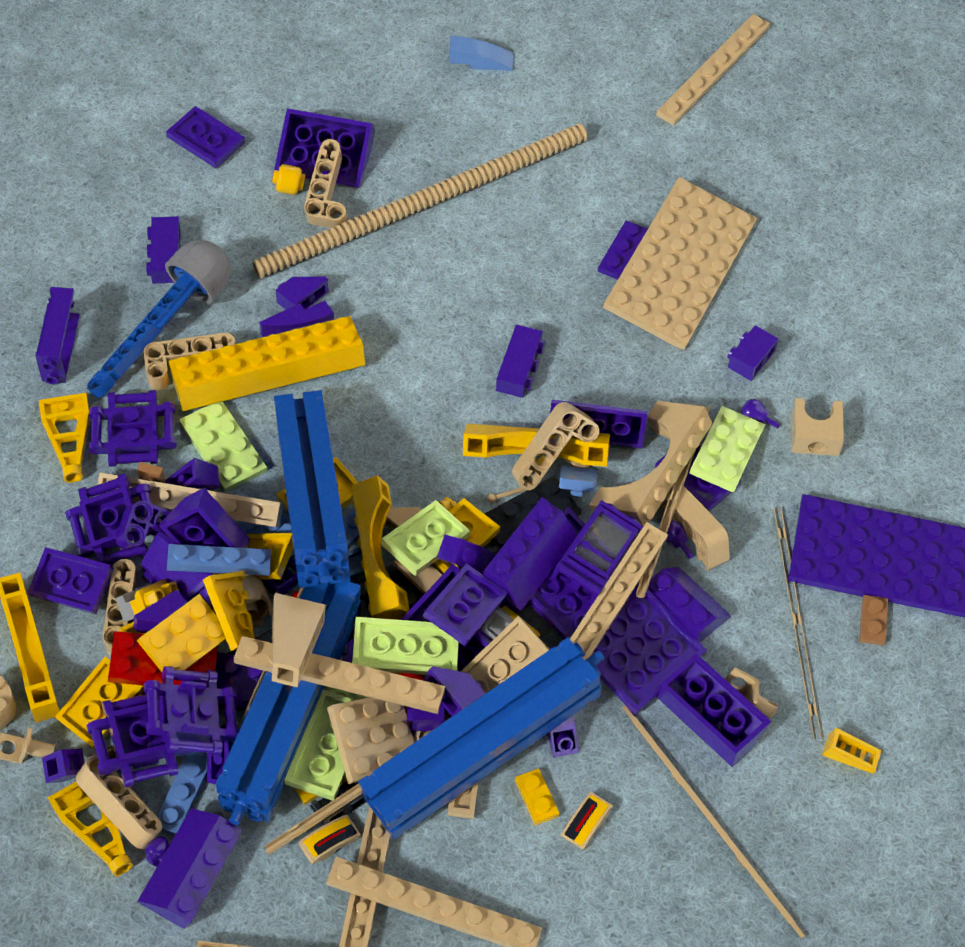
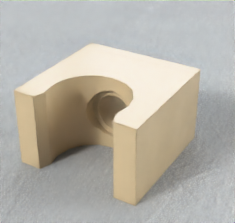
M795 398L791 412L792 453L839 456L844 442L843 401L833 402L828 419L816 420L805 412L804 399Z

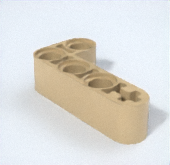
M333 139L325 140L320 146L304 204L307 221L310 224L327 228H335L336 225L341 226L342 222L347 223L348 221L345 206L339 202L331 201L342 162L340 145ZM324 171H330L329 174H322ZM320 190L325 191L323 194H316ZM314 210L320 211L317 214H311V212ZM336 214L341 215L339 218H333Z
M218 333L149 343L144 348L149 386L156 391H161L168 387L170 381L168 372L170 370V360L236 344L234 336L229 333Z
M561 402L554 407L512 469L513 478L522 489L532 490L539 484L572 435L584 442H591L598 437L599 427L588 414L567 402ZM570 413V416L563 420L564 416ZM589 425L586 430L582 431L584 426ZM557 433L553 439H549L551 435ZM543 453V455L540 458L536 459V456L538 454Z
M673 486L668 492L665 500L661 503V506L664 509V511L666 509ZM683 486L672 520L678 521L683 525L686 535L696 544L698 560H702L707 567L705 570L709 571L730 560L728 535L725 528Z
M128 559L117 561L113 566L114 570L111 576L103 629L104 645L107 653L110 655L114 631H119L121 627L132 623V620L126 622L123 619L115 621L116 618L122 617L115 598L137 589L138 576L134 563Z
M114 745L106 746L109 759L117 758ZM97 753L93 754L76 774L77 784L132 845L139 849H145L148 843L154 840L162 830L161 821L130 787L125 788L123 779L117 774L118 770H114L106 775L99 774Z

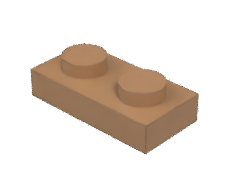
M863 595L859 642L885 645L888 598Z

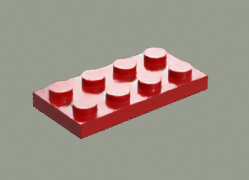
M114 631L108 682L144 686L146 681L156 680L162 684V672L137 642L144 634ZM218 646L186 669V671H215ZM173 680V685H180L182 681Z

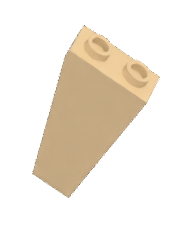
M275 593L272 615L273 682L298 687L324 625L326 605Z

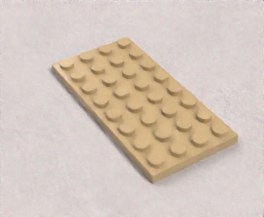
M679 177L604 302L603 308L669 344L684 350L757 218Z

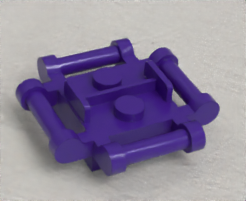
M149 390L148 393L116 395L115 392L108 393V408L103 409L95 406L89 409V417L92 419V442L89 443L90 453L108 454L109 467H116L117 464L140 462L158 464L159 450H170L177 446V439L174 437L175 403L165 402L162 405H157L156 390ZM149 402V406L117 408V404ZM158 416H164V437L162 439H159ZM101 420H108V442L105 443L101 442Z
M126 473L118 475V478L90 488L82 487L78 489L81 500L79 502L80 506L65 512L67 520L71 523L77 546L75 550L77 556L84 558L95 553L98 562L110 565L121 559H127L139 554L141 556L146 555L148 547L145 540L141 545L130 550H120L109 555H105L104 550L117 546L116 534L125 509L134 504L133 498L140 497L141 501L152 504L149 495L151 493L149 484H141L130 488ZM135 509V516L139 519L137 509ZM81 516H83L90 541L88 545H86L79 519ZM127 532V539L129 541L134 540L131 532Z
M164 666L162 684L156 680H149L144 683V692L147 694L148 702L146 732L149 735L162 736V741L166 742V751L170 753H176L179 750L210 753L211 756H221L223 749L222 741H235L240 731L236 725L235 712L237 691L232 687L217 689V671L196 672L175 670L174 667ZM173 680L182 681L180 685H173ZM158 696H160L161 721H159ZM218 701L224 702L225 729L219 726Z
M147 694L111 702V700L102 701L103 712L106 718L91 721L86 725L88 734L92 735L99 760L97 765L99 774L106 775L120 769L125 788L134 786L135 782L168 774L170 777L178 775L175 756H185L192 752L179 750L176 753L167 752L166 742L162 741V736L147 734ZM159 700V701H158V705H159V721H161L160 700ZM103 730H110L117 758L109 759L102 734ZM165 758L166 764L159 765L135 772H131L130 766H133V769H137L159 763V759Z

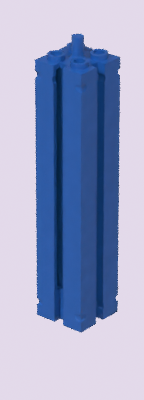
M322 390L302 392L303 398L294 399L293 394L274 396L299 588L318 586L319 580L323 584L350 581L347 541Z
M319 580L318 586L304 587L299 599L326 605L324 625L312 651L313 654L340 660L355 626V619L361 612V600H359L361 596L360 585L352 582L333 584L328 582L323 584ZM266 671L222 768L223 772L219 775L216 782V790L219 793V805L225 811L232 813L229 822L239 825L245 811L247 812L246 816L253 821H270L273 809L276 807L285 787L284 779L322 691L327 690L328 686L301 680L298 687L273 682L272 673Z
M569 637L560 642L559 646L548 650L375 769L370 776H365L359 780L358 783L363 791L362 794L365 801L381 820L393 840L403 835L405 830L413 828L582 710L589 702L601 696L599 686L602 683L600 681L601 672L596 665L605 659L603 654L597 651L584 660L582 657L585 656V652L577 642L573 644Z

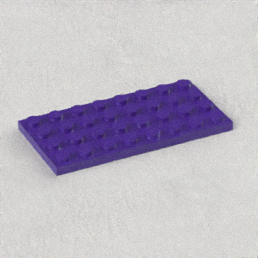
M802 494L788 581L861 597L868 595L888 598L890 603L965 618V528Z
M568 507L563 513L578 535L585 523ZM589 529L583 541H589L591 546L614 560L616 555ZM581 544L574 551L575 554L605 573L611 563L589 549H584ZM553 569L528 603L563 640L567 637L570 639L593 603L589 601L593 593L582 586L578 591L571 589L569 586L571 579L562 573H559L556 579L552 578ZM640 581L592 653L593 655L600 651L605 659L596 665L601 672L600 679L634 715L658 695L660 684L695 653L702 657L707 651L649 589H647L644 598L636 596Z

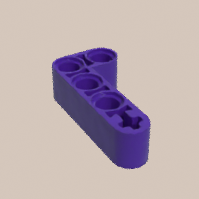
M138 501L130 505L123 513L116 534L117 545L123 550L133 549L144 542L147 533L156 536L161 531L168 537L159 527L157 520L158 518L164 520L170 511L146 501ZM135 509L140 510L142 519H138L135 516ZM127 532L133 534V543L127 539Z

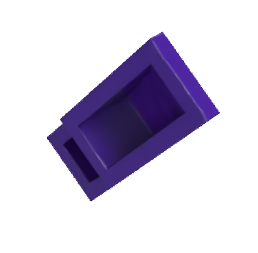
M325 300L307 309H304L299 303L260 321V334L262 337H267L272 334H279L334 320V312Z

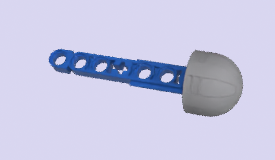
M205 240L191 241L176 251L169 261L166 262L165 269L175 284L104 363L101 370L97 371L90 379L87 389L95 398L104 396L115 385L116 380L122 377L142 354L146 345L155 339L191 296L204 304H211L218 294L222 292L230 277V263L226 254L219 246Z

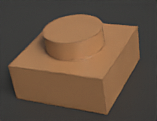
M140 462L137 468L139 479L160 483L165 482L166 479L162 467Z

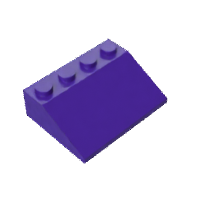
M287 108L274 170L279 171V167L282 164L296 166L302 169V174H305V178L312 179L321 144L325 140L333 139L339 143L342 153V162L336 184L359 188L372 150L375 128L372 123ZM324 171L322 174H329L330 171Z

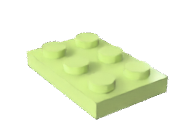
M435 500L383 537L381 545L414 576H417L438 560L437 555L445 534L466 540L470 535V530Z

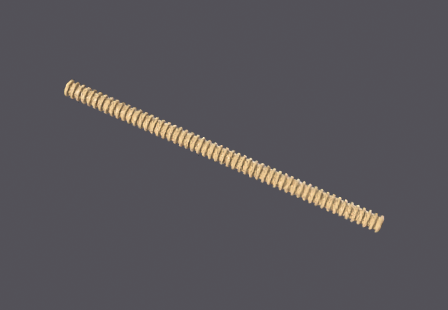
M577 123L575 126L565 128L564 131L561 130L558 133L552 134V136L549 135L540 141L537 140L535 143H530L529 146L525 145L523 149L518 148L517 151L513 150L511 153H506L505 156L501 155L499 158H494L493 161L489 160L487 163H482L481 166L478 165L475 168L469 169V171L466 170L457 176L454 175L451 179L447 178L445 181H440L439 184L435 183L433 186H428L427 189L423 188L421 192L416 191L415 194H409V197L404 196L403 200L399 198L397 202L392 201L391 204L387 203L384 207L380 206L378 210L373 209L372 213L368 211L366 215L361 214L360 218L354 217V220L349 219L347 223L342 222L341 226L330 227L329 231L323 230L322 234L319 232L316 236L311 235L310 239L304 238L303 242L300 240L297 244L292 243L291 247L285 246L284 250L281 248L278 252L273 251L272 255L266 254L265 258L262 256L259 260L254 259V271L262 279L264 275L269 276L271 272L276 273L278 269L281 271L284 267H290V264L295 265L297 261L300 263L303 259H309V256L314 257L315 253L319 255L321 251L326 252L328 248L333 249L334 245L338 247L340 243L345 244L347 240L352 241L353 237L357 239L359 235L364 236L365 232L370 233L371 230L375 231L378 227H384V224L387 226L390 222H396V219L401 220L402 217H408V214L413 215L414 211L418 213L421 209L425 210L427 206L430 208L433 204L437 205L439 201L444 202L445 199L448 200L451 196H457V193L460 195L463 191H469V188L472 190L475 186L479 187L481 183L484 185L487 181L491 182L493 178L498 179L499 176L503 177L505 174H510L511 171L514 172L523 166L526 167L528 164H533L534 161L538 162L540 158L550 157L552 154H557L558 151L561 152L564 149L575 146V143L578 145L581 141L585 142L587 140L586 129L581 123Z

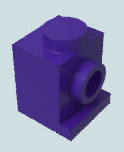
M61 749L42 757L46 783H60L75 778L85 763L83 749Z

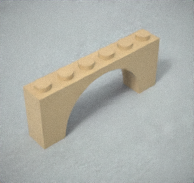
M657 401L647 415V420L654 433L670 440L669 450L665 458L652 472L635 482L618 487H600L589 504L591 510L594 512L602 500L613 504L618 511L626 516L635 518L642 526L646 522L649 523L712 425L705 407ZM599 517L597 518L601 522H606Z

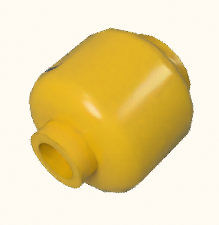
M282 164L279 167V171L274 170L272 183L276 184L277 192L296 195L298 191L303 189L305 174H302L300 167Z

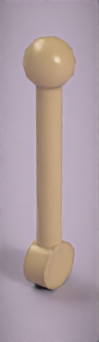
M520 487L496 495L489 494L487 499L490 503H494L497 499L526 490Z

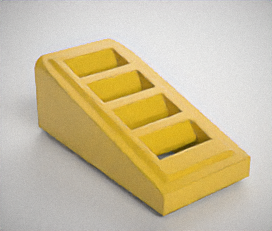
M835 728L828 735L822 755L873 774L876 771L882 750ZM837 741L840 742L839 748L836 747ZM846 745L851 746L849 752L844 751ZM856 749L861 750L859 757L854 756ZM866 752L871 753L869 762L864 761Z

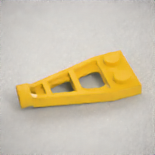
M87 393L39 400L42 425L63 469V480L67 483L81 481L83 479L82 461L90 421ZM77 420L74 432L60 434L55 426L56 422ZM77 441L76 451L63 453L61 443Z
M76 781L47 797L61 823L102 859L115 877H119L132 868L133 864L125 853L119 829L102 811L101 820L90 826H85L76 818L77 813L94 804ZM108 827L113 841L101 847L92 835Z

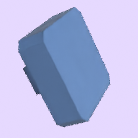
M572 466L561 467L559 488L571 490L570 496L582 497L583 491L595 492L597 470Z

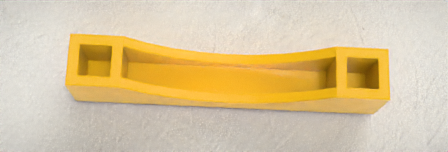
M467 423L463 433V456L488 458L498 455L523 454L539 429ZM557 433L551 435L549 439H553ZM599 433L598 437L591 442H584L572 435L558 457L582 465L607 467L610 434Z
M376 475L351 485L353 492L351 502L356 511L354 522L359 531L357 541L363 556L361 566L366 575L364 586L370 601L368 611L373 618L397 620L407 614L409 604L407 592L390 578L382 559V530L386 517L392 507L389 485Z
M21 573L1 577L0 599L35 723L54 718L60 710Z

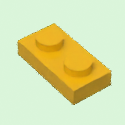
M539 768L515 777L514 781L535 826L559 817L560 813Z

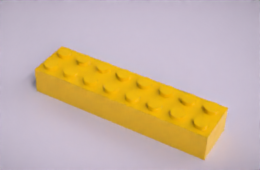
M351 316L210 351H203L186 357H179L170 360L169 366L182 411L365 366V357L360 336Z

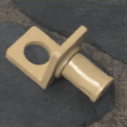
M733 668L724 679L769 719L772 718L777 711L778 704L759 695L760 680L738 668ZM740 677L746 683L741 687H737L732 684L731 680Z
M29 727L24 738L0 733V745L5 741H10L15 745V751L12 754H5L0 749V759L22 763L27 755L42 758L54 752L55 744L33 740L31 736L32 728Z

